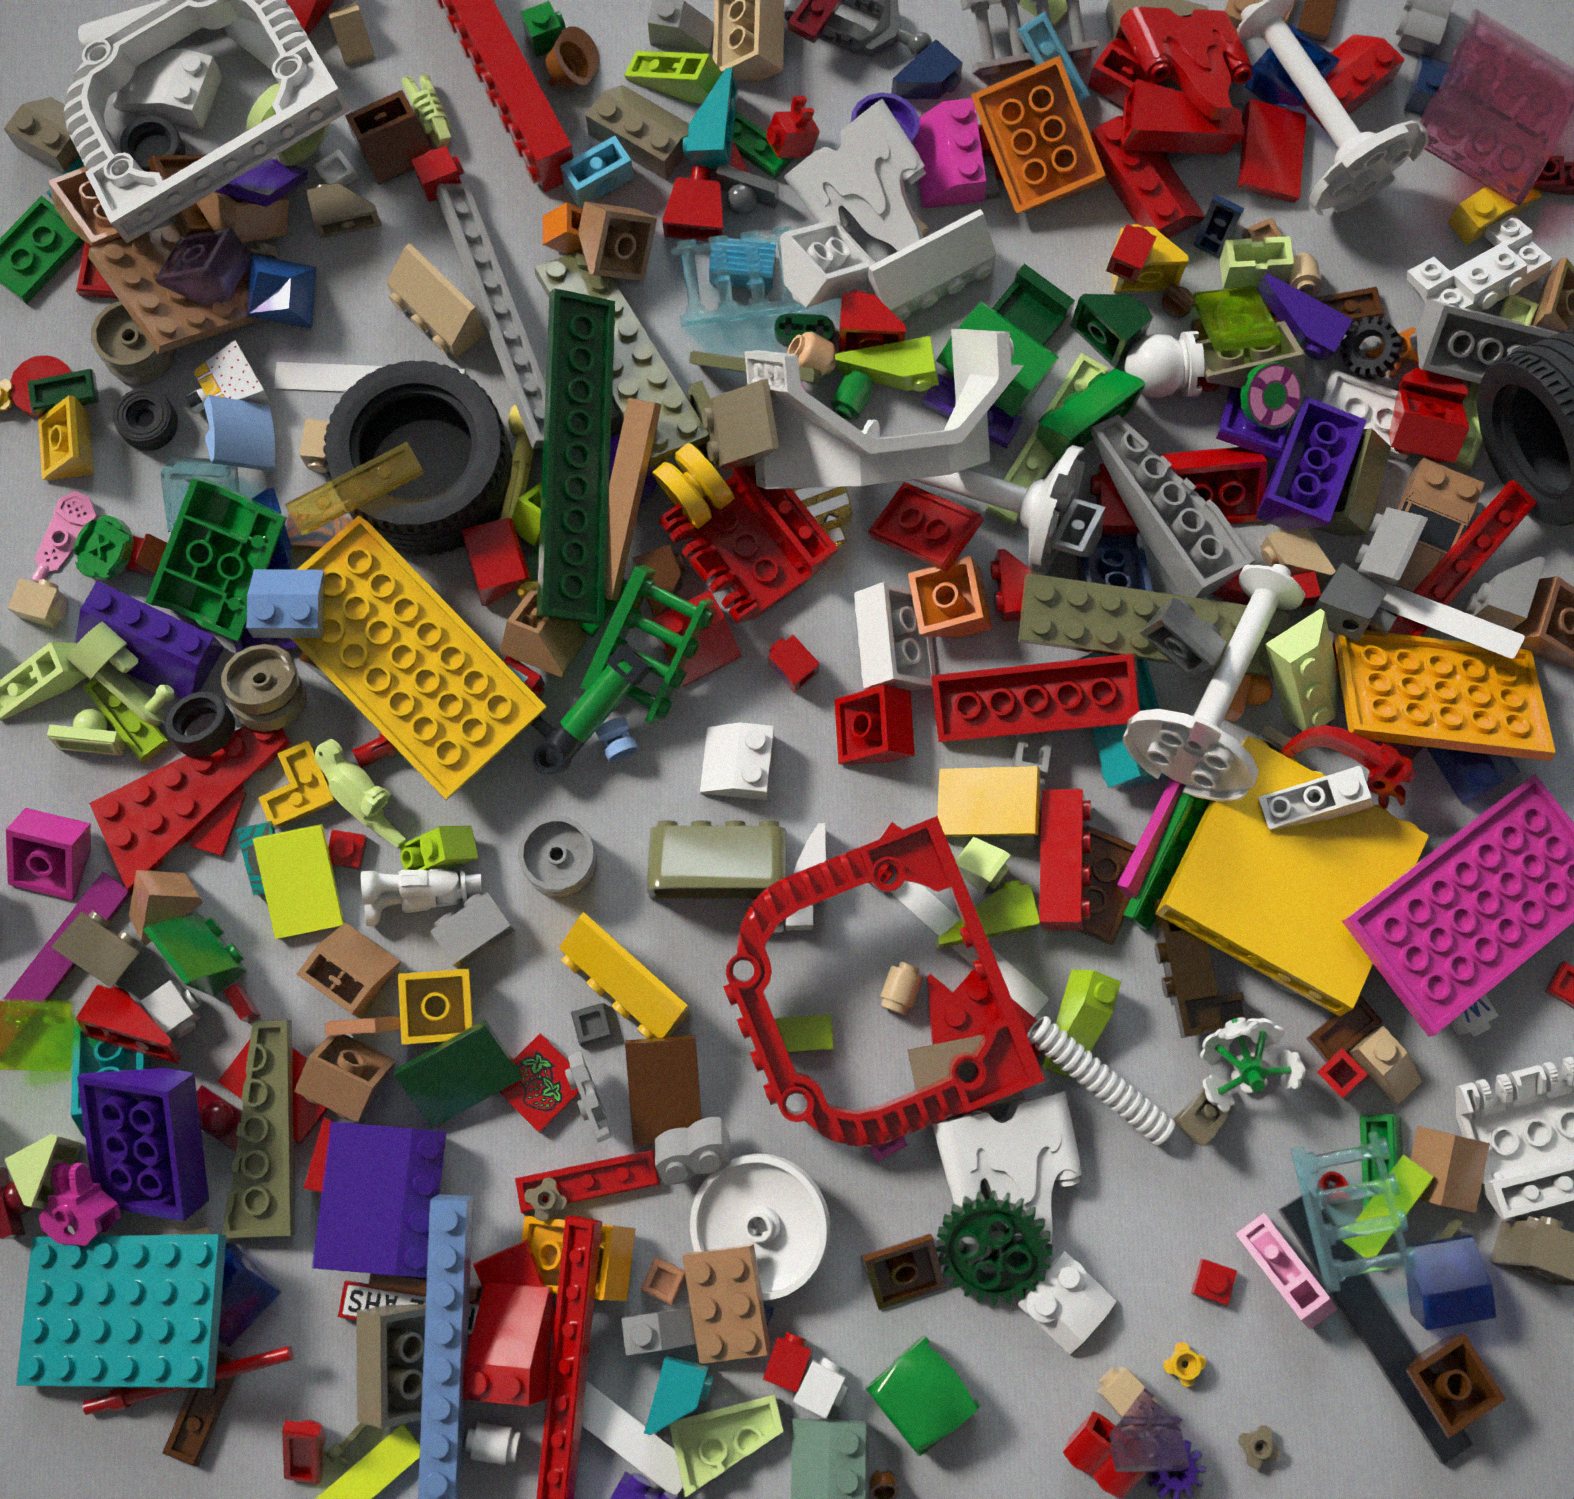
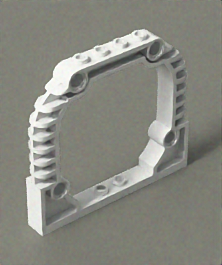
M161 0L95 39L84 48L82 52V60L84 62L75 72V83L69 87L66 93L65 101L67 104L64 107V119L67 131L87 169L85 173L110 224L128 243L351 111V108L286 0ZM238 19H245L259 23L268 32L280 54V57L274 62L272 67L273 75L280 84L278 94L272 104L276 112L275 115L165 180L159 172L143 171L130 154L117 152L106 131L104 112L109 95L118 91L130 81L135 67L202 27L210 30L220 29Z

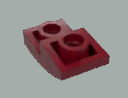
M1531 156V188L1554 194L1574 195V162H1564V156Z

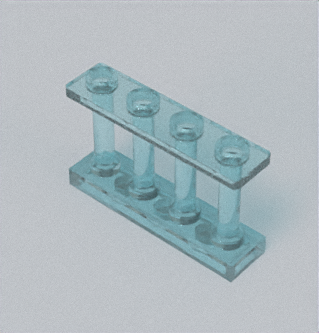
M792 226L772 229L773 235L760 237V231L740 233L741 239L728 241V235L709 237V244L696 245V239L678 241L677 248L670 249L671 256L682 255L689 306L686 307V314L679 315L681 328L809 311L808 307L805 308L804 305L798 303L793 298L792 292L784 285L780 237L784 232L791 231ZM777 242L784 294H781V301L769 303L768 296L764 294L758 245ZM745 247L752 298L749 299L750 305L737 307V302L733 301L726 249ZM714 251L720 303H717V310L705 311V305H701L694 253Z
M1376 1131L1368 1133L1370 1144L1317 1155H1314V1152L1307 1153L1305 1145L1290 1148L1326 1293L1340 1291L1339 1282L1346 1281L1345 1277L1402 1267L1404 1277L1409 1278L1414 1277L1412 1268L1418 1267L1413 1245L1406 1247L1403 1232L1409 1231L1405 1212L1403 1209L1397 1210L1393 1197L1399 1195L1396 1177L1394 1173L1387 1174L1384 1160L1390 1159L1386 1139L1385 1137L1378 1139ZM1374 1158L1379 1180L1324 1191L1322 1187L1315 1188L1312 1174L1319 1173L1318 1169ZM1381 1194L1384 1196L1389 1216L1332 1226L1331 1223L1324 1224L1321 1210L1327 1209L1329 1204ZM1393 1231L1398 1252L1342 1263L1340 1259L1333 1260L1330 1246L1337 1245L1336 1241Z

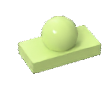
M85 709L78 713L73 721V727L49 725L47 733L48 738L58 750L121 756L124 755L126 746L117 731H107L105 715L94 709Z

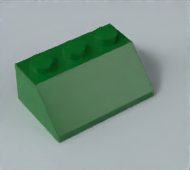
M982 301L957 328L1009 332L1014 345V355L1011 358V364L1024 366L994 404L1011 417H1015L1023 412L1059 357ZM951 336L936 362L954 374Z
M1116 368L1106 375L1101 372L1088 383L1089 387L1083 392L1075 391L1069 395L1063 402L1064 406L1056 412L1053 409L1047 411L1038 420L1039 426L1035 436L1058 462L1072 445L1083 448L1094 440L1090 432L1091 427L1115 415L1123 418L1133 411L1146 383L1141 378Z

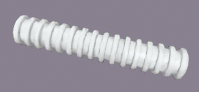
M1045 1016L1033 1024L1027 1035L1031 1044L1036 1043L1035 1048L1039 1051L1044 1050V1055L1048 1058L1052 1057V1062L1060 1064L1062 1070H1069V1076L1072 1078L1077 1077V1082L1081 1085L1085 1084V1089L1090 1092L1093 1091L1095 1097H1102V1102L1105 1105L1110 1104L1112 1111H1118V1115L1123 1119L1126 1118V1122L1134 1125L1138 1132L1143 1131L1145 1138H1151V1142L1154 1145H1160L1172 1135L1175 1128V1121L1172 1118H1167V1114L1163 1111L1159 1112L1156 1105H1150V1100L1142 1098V1094L1139 1091L1134 1092L1133 1086L1130 1084L1125 1085V1080L1121 1077L1117 1078V1073L1109 1071V1067L1106 1064L1100 1065L1101 1060L1097 1057L1092 1058V1053L1088 1050L1084 1051V1046L1076 1044V1040L1073 1037L1067 1038V1032L1064 1030L1059 1031V1026L1055 1023L1050 1024V1018Z

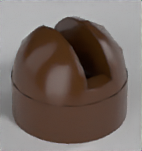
M878 1469L871 1475L869 1479L871 1498L895 1499L898 1496V1480L892 1471L886 1469V1472H880Z

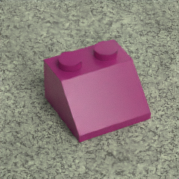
M25 808L6 829L8 885L73 901L91 852V824Z

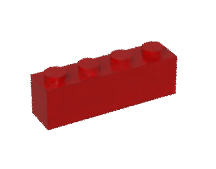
M1083 789L1042 790L1039 923L1043 930L1084 931V920H1090L1091 918L1090 899H1085V886H1091V867L1085 866V853H1091V833H1085L1086 821L1092 820L1091 800H1086Z

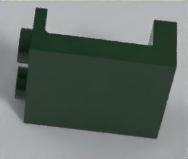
M1024 263L1017 271L1015 281L992 309L1045 346L1071 315L1075 300Z

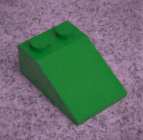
M197 913L151 924L143 929L185 985L212 997H215L247 971L241 964L245 959L233 943L227 945L221 938L224 931L213 917L207 920V918Z

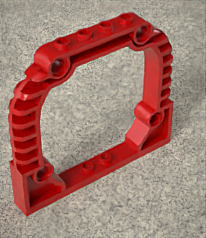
M938 816L789 875L766 888L749 907L739 930L737 954L731 957L727 963L726 976L729 984L723 987L730 1005L738 1004L742 1017L738 1018L737 1022L744 1039L751 1037L756 1049L750 1052L757 1072L764 1070L769 1083L763 1085L769 1103L770 1105L777 1103L780 1112L789 1121H805L822 1136L840 1144L856 1147L877 1146L894 1141L962 1112L968 1113L1045 1081ZM883 864H891L896 869L897 876L891 884H884L878 878V869ZM904 881L916 883L934 892H940L949 888L964 927L959 929L966 948L973 947L978 959L972 962L975 972L980 981L986 979L1001 1017L988 1022L985 1033L974 1053L963 1052L952 1058L949 1063V1075L878 1106L853 1110L828 1104L818 1082L807 1074L796 1072L764 993L765 988L770 983L772 974L770 958L765 948L766 942L780 922L800 909L869 882L877 889L886 892L898 889ZM745 960L752 964L754 974L751 978L740 980L735 976L733 969L737 962ZM965 1062H972L976 1066L974 1078L967 1081L960 1079L958 1075L960 1066ZM796 1093L802 1094L807 1100L805 1108L797 1112L790 1110L786 1104L789 1096Z

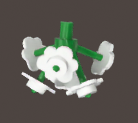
M1234 1018L1225 1023V1028L1218 1029L1215 1033L1207 1036L1203 1041V1050L1200 1057L1206 1060L1208 1064L1213 1065L1223 1056L1233 1064L1235 1069L1231 1074L1232 1081L1228 1083L1224 1079H1219L1216 1074H1211L1203 1080L1205 1094L1209 1102L1217 1106L1220 1111L1228 1112L1230 1106L1234 1104V1099L1230 1095L1232 1089L1240 1085V1088L1246 1093L1260 1092L1268 1083L1266 1076L1281 1075V1083L1285 1089H1299L1301 1079L1305 1076V1067L1297 1052L1283 1050L1280 1054L1281 1063L1275 1068H1271L1267 1061L1262 1060L1265 1044H1278L1280 1038L1284 1036V1029L1265 1018H1251L1247 1021L1245 1018ZM1244 1035L1251 1037V1040L1257 1044L1255 1053L1249 1052ZM1234 1038H1237L1242 1055L1237 1057L1229 1052V1045Z

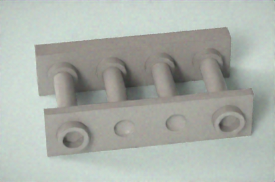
M960 0L962 10L971 9L972 14H975L983 61L977 62L972 67L973 74L982 72V77L1000 74V68L1034 62L1030 54L1025 53L1024 43L1016 31L1021 27L1017 6L1020 4V0ZM1032 0L1036 4L1037 16L1046 12L1051 22L1048 0ZM1066 0L1073 44L1064 47L1068 55H1072V60L1091 56L1090 51L1099 46L1098 39L1085 42L1079 0ZM1001 3L1002 8L1006 10L1013 56L995 59L987 11L990 10L989 5Z

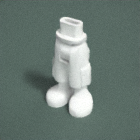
M444 868L430 869V871L401 870L399 875L382 874L376 871H361V890L365 907L366 926L377 925L383 909L391 905L402 904V912L411 913L421 910L426 911L435 907L456 905L460 902L461 898H463L464 903L467 898L477 893L482 894L481 874L465 875V871L456 870V872L445 870Z

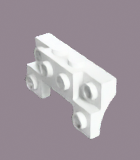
M1510 214L1486 228L1485 237L1495 247L1452 271H1449L1435 257H1432L1408 270L1407 281L1418 291L1425 304L1427 299L1480 312L1483 309L1491 308L1501 299L1516 294L1523 287L1548 274L1552 258L1531 241L1533 231L1516 216Z

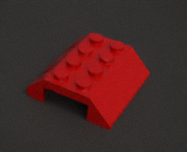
M755 465L733 468V476L725 482L733 493L734 500L722 510L714 508L705 500L711 510L712 517L699 529L688 521L686 515H683L680 504L667 511L658 520L667 533H671L670 538L674 543L692 539V542L684 547L682 553L686 558H690V564L706 584L711 583L709 588L713 593L727 589L732 591L724 597L721 604L725 609L731 608L728 613L737 624L761 616L806 584L838 551L836 544L791 488L765 489L757 486Z

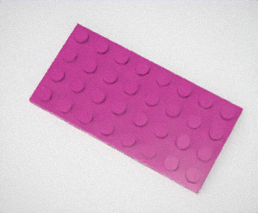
M1534 774L1342 921L1428 1037L1436 1035L1574 922V823L1537 775Z

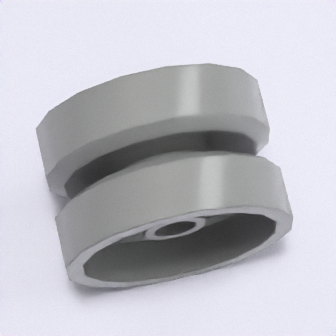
M549 816L537 820L525 831L519 842L518 860L522 872L537 891L550 897L566 898L579 893L590 884L597 870V853L589 833L579 822L566 816ZM560 852L563 857L555 861L553 855Z

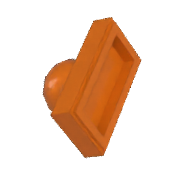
M1244 675L1225 715V720L1237 722L1244 713L1246 703L1251 706L1266 704L1273 695V684L1269 678Z

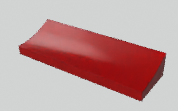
M1136 653L931 675L938 742L1127 724L1131 717L1140 712Z

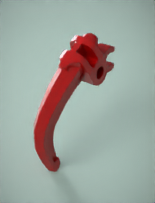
M1322 725L1308 728L1292 738L1282 748L1281 754L1292 758L1297 753L1311 747H1329L1359 762L1369 770L1367 779L1368 789L1372 793L1379 795L1378 802L1383 809L1388 808L1390 800L1388 796L1397 798L1400 806L1405 805L1406 790L1399 784L1401 782H1411L1416 776L1415 770L1412 767V760L1406 756L1402 757L1399 755L1398 750L1384 743L1380 746L1369 739L1339 727Z

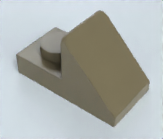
M1203 1088L1173 1120L1195 1144L1200 1143L1204 1146L1212 1140L1235 1107L1233 1105L1230 1106V1110L1225 1113L1220 1111L1217 1106L1209 1102Z

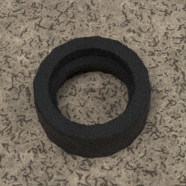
M155 115L142 116L132 121L124 129L120 138L121 152L130 154L139 167L146 172H151L147 164L148 161L139 160L135 152L138 145L145 138L152 135H163L170 139L171 145L165 155H186L185 144L175 126L163 117Z
M201 691L180 699L170 709L165 721V730L180 752L186 756L199 758L217 752L230 741L235 731V718L220 696L213 692ZM204 714H217L214 722L206 730L191 736L184 735L188 725L194 719Z

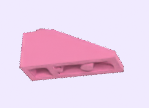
M1264 1213L1236 1233L1308 1330L1338 1309Z

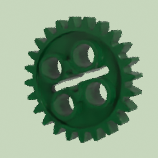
M992 1190L990 1199H985L983 1194L978 1191L976 1202L974 1203L970 1198L964 1196L963 1208L953 1204L951 1215L944 1214L943 1226L938 1228L937 1237L939 1240L936 1242V1251L941 1252L938 1256L940 1265H946L943 1276L950 1277L954 1275L952 1287L957 1288L963 1284L966 1286L964 1296L967 1297L975 1291L978 1293L977 1298L980 1303L985 1295L991 1297L993 1305H996L998 1296H1003L1005 1301L1011 1304L1013 1293L1019 1298L1025 1299V1287L1035 1292L1037 1289L1036 1280L1044 1282L1046 1277L1044 1269H1050L1051 1258L1048 1256L1052 1255L1053 1245L1048 1243L1051 1239V1232L1043 1230L1045 1228V1219L1039 1218L1034 1220L1036 1208L1032 1207L1025 1211L1023 1209V1198L1019 1199L1015 1204L1011 1203L1009 1192L1006 1193L1003 1200H999L995 1190ZM1003 1222L1008 1227L1004 1229H998L993 1225V1223ZM971 1237L975 1239L977 1243L968 1244L964 1242L962 1238ZM1015 1251H1020L1024 1253L1026 1257L1016 1258L1011 1253ZM985 1266L991 1267L995 1272L986 1273L980 1268Z

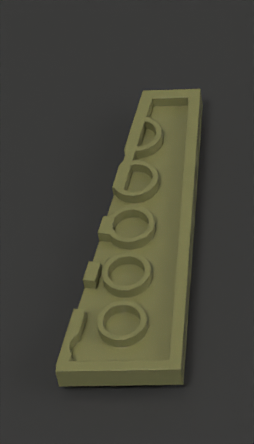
M292 1020L256 1021L252 1024L246 1065L247 1077L244 1082L241 1100L244 1102L241 1123H238L236 1134L239 1137L236 1157L233 1158L231 1172H233L231 1193H228L222 1230V1235H227L226 1238L295 1235Z

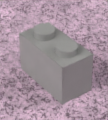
M488 892L484 895L477 893L467 899L463 904L465 908L454 915L452 912L445 914L435 922L436 927L430 931L451 964L457 969L515 931Z

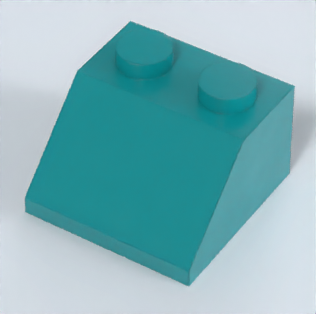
M669 1354L665 1357L644 1434L652 1435L695 1410L700 1400L707 1401L714 1378L707 1375L709 1366Z

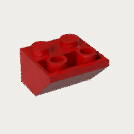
M1119 37L1109 42L1093 65L1087 87L1124 107V99L1136 79L1162 86L1164 81L1155 82L1148 78L1128 41Z

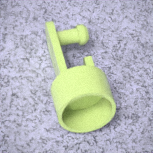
M103 621L100 622L76 644L66 658L90 680L96 678L143 721L153 726H159L165 720V714L161 708L166 702H171L175 697L174 690L168 685H159L156 689V694L149 698L121 672L127 673L138 663V658L125 648L127 643Z

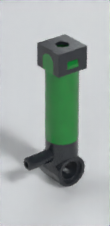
M620 645L607 661L608 666L555 728L541 716L530 724L546 738L543 742L537 744L531 752V763L536 771L545 775L565 771L570 766L572 758L635 685H639L654 668L631 645ZM550 748L555 750L558 756L557 763L554 766L549 765L546 761V752Z

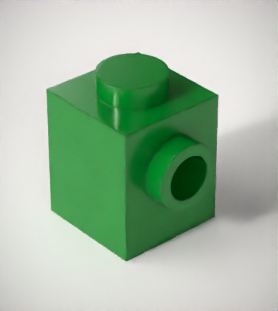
M550 1L520 11L525 34L536 58L548 54L562 31L566 29L561 12H554Z

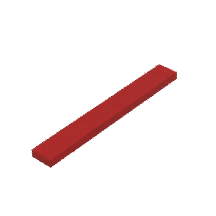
M575 1215L565 1216L536 1499H574L602 1229V1221Z

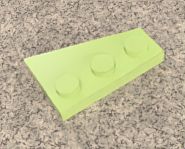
M775 1395L678 1419L669 1424L685 1497L783 1432Z

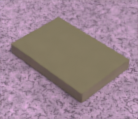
M983 1035L907 1049L915 1090L949 1075V1063L952 1058L963 1052L974 1053ZM972 1062L963 1063L958 1070L959 1078L965 1081L974 1078L976 1075L975 1064ZM1021 1090L982 1107L1025 1099L1024 1092Z

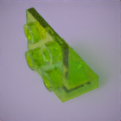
M0 999V1070L69 1071L71 1069L76 1001Z

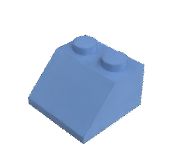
M254 569L247 594L246 627L252 637L323 638L324 570Z

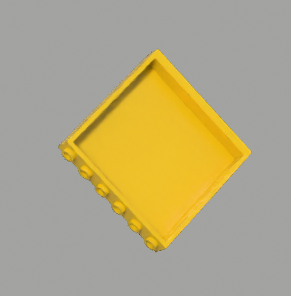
M1247 736L1240 744L1252 755L1259 770L1255 786L1249 789L1246 796L1239 801L1218 802L1210 800L1155 914L1340 1017L1354 1008L1373 965L1342 921L1417 864L1429 835L1419 830L1418 826L1414 823L1402 821L1391 815L1386 808L1383 809L1377 804H1373L1374 807L1342 817L1269 830L1259 797L1322 778L1326 775L1302 766L1294 757L1288 758L1270 748L1261 739Z

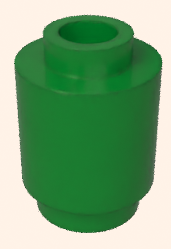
M852 370L849 375H845L831 400V406L834 408L833 412L845 420H850L851 418L858 419L873 393L872 386L874 381L872 378L858 370Z

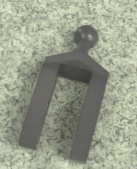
M802 0L790 1L784 12V18L787 22ZM844 0L843 4L870 16L880 18L873 33L853 21L834 14L818 37L855 54L864 53L868 56H873L896 41L909 46L910 52L918 56L932 43L930 35L926 32L919 31L912 34L901 29L898 0Z

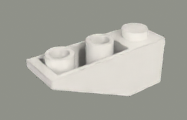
M1361 765L1259 797L1269 830L1342 817L1374 807Z

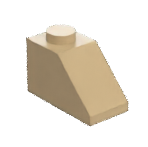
M1281 528L1268 535L1260 545L1261 556L1264 562L1269 567L1274 564L1286 566L1291 571V576L1315 571L1318 584L1324 585L1336 573V570L1307 528L1293 530Z
M1384 1026L1373 1029L1347 1052L1372 1077L1375 1084L1395 1105H1398L1422 1083L1409 1053Z

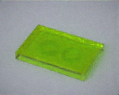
M1255 286L1192 293L1196 302L1194 308L1216 352L1280 345L1281 333Z

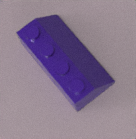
M1305 396L1299 411L1291 422L1280 458L1276 461L1255 518L1284 530L1328 526L1367 420Z
M96 581L80 609L75 643H78L91 629L103 621L127 643L125 648L138 658L137 665L126 674L156 688L159 685H168L174 690L175 697L179 699L189 694L200 692L224 649V646L213 635L99 581Z

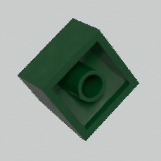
M1083 294L1079 297L1070 326L1107 362L1116 368L1126 359V355L1132 345L1143 336H1146L1153 316L1144 303L1136 301L1131 295Z

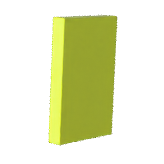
M323 824L253 839L275 939L342 926L345 923Z

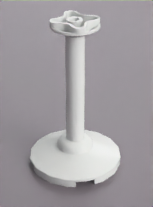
M1263 0L1259 3L1251 4L1240 14L1242 22L1237 30L1239 38L1250 40L1261 35L1263 36L1338 147L1334 157V165L1317 182L1309 197L1316 213L1323 215L1322 210L1332 207L1336 213L1344 212L1368 200L1396 180L1393 172L1408 157L1415 162L1425 149L1429 138L1423 124L1416 121H1408L1393 125L1377 134L1369 131L1361 133L1284 21L1285 16L1292 8L1294 0Z
M869 419L862 432L873 439L881 438L879 422L875 419ZM1072 445L1067 449L1047 478L1036 480L1029 488L969 469L951 475L912 480L1019 513L1021 524L1028 530L1029 571L1031 574L1045 575L1058 553V549L1050 547V542L1074 498H1077L1085 462L1077 460L1079 454L1085 453L1084 448Z
M1248 564L1243 567L1239 576V584L1251 599L1194 716L1169 710L1154 709L1140 711L1128 720L1127 729L1123 735V743L1131 758L1148 774L1159 779L1161 773L1169 778L1185 784L1184 793L1218 802L1239 801L1246 796L1249 789L1255 786L1259 770L1252 755L1235 738L1220 730L1219 727L1276 609L1284 611L1296 609L1305 598V592L1290 577L1291 571L1286 566L1274 564L1269 567Z

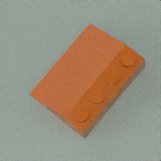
M1060 56L971 94L1016 215L1077 195L1106 182L1105 172Z

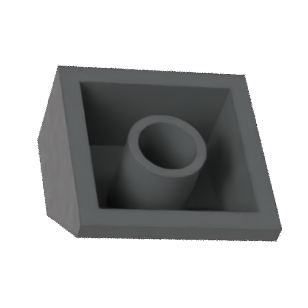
M1173 597L1163 604L1141 630L1140 634L1191 678L1212 667L1217 662L1226 641L1220 636V631L1213 624L1202 621L1194 614L1195 610L1188 602Z

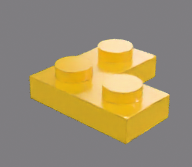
M309 740L277 754L290 784L258 797L267 820H272L274 830L337 803L330 793L329 783L324 772L315 761V750Z

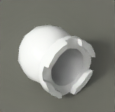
M1182 332L1179 341L1170 335L1155 333L1143 336L1132 345L1126 355L1125 372L1141 378L1146 383L1141 393L1142 395L1159 399L1172 395L1179 388L1185 397L1200 395L1202 388L1201 386L1196 387L1197 378L1204 377L1205 370L1203 344H1196L1195 342L1199 332Z

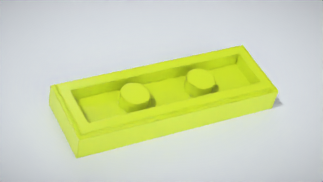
M401 1424L316 1499L374 1498L420 1458L419 1440L406 1424Z

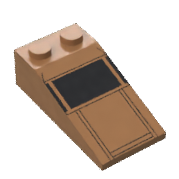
M1425 458L1421 459L1410 473L1397 510L1421 515L1428 518L1396 587L1413 592L1465 533L1485 484L1484 482Z

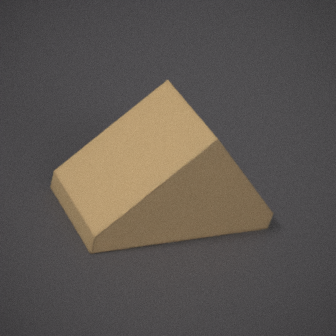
M354 2L328 10L329 19L345 65L374 58L375 55L358 3Z

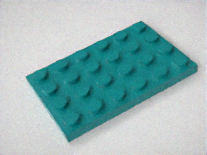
M227 1235L96 1236L88 1245L58 1244L51 1237H32L16 1386L214 1387Z

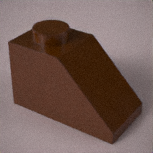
M670 544L632 557L634 567L646 565L656 570L652 579L656 582L655 585L677 596L683 584L681 573L686 571L680 553L673 554ZM650 597L647 598L654 618L671 609Z

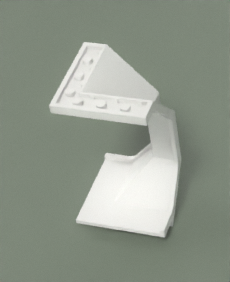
M951 329L956 405L943 431L878 439L870 438L803 389L800 381L798 355L760 350L746 351L747 384L763 379H768L779 442L777 450L755 464L757 486L765 489L865 486L951 475L990 461L987 411L1024 366L1011 364V358L1014 355V345L1009 332Z

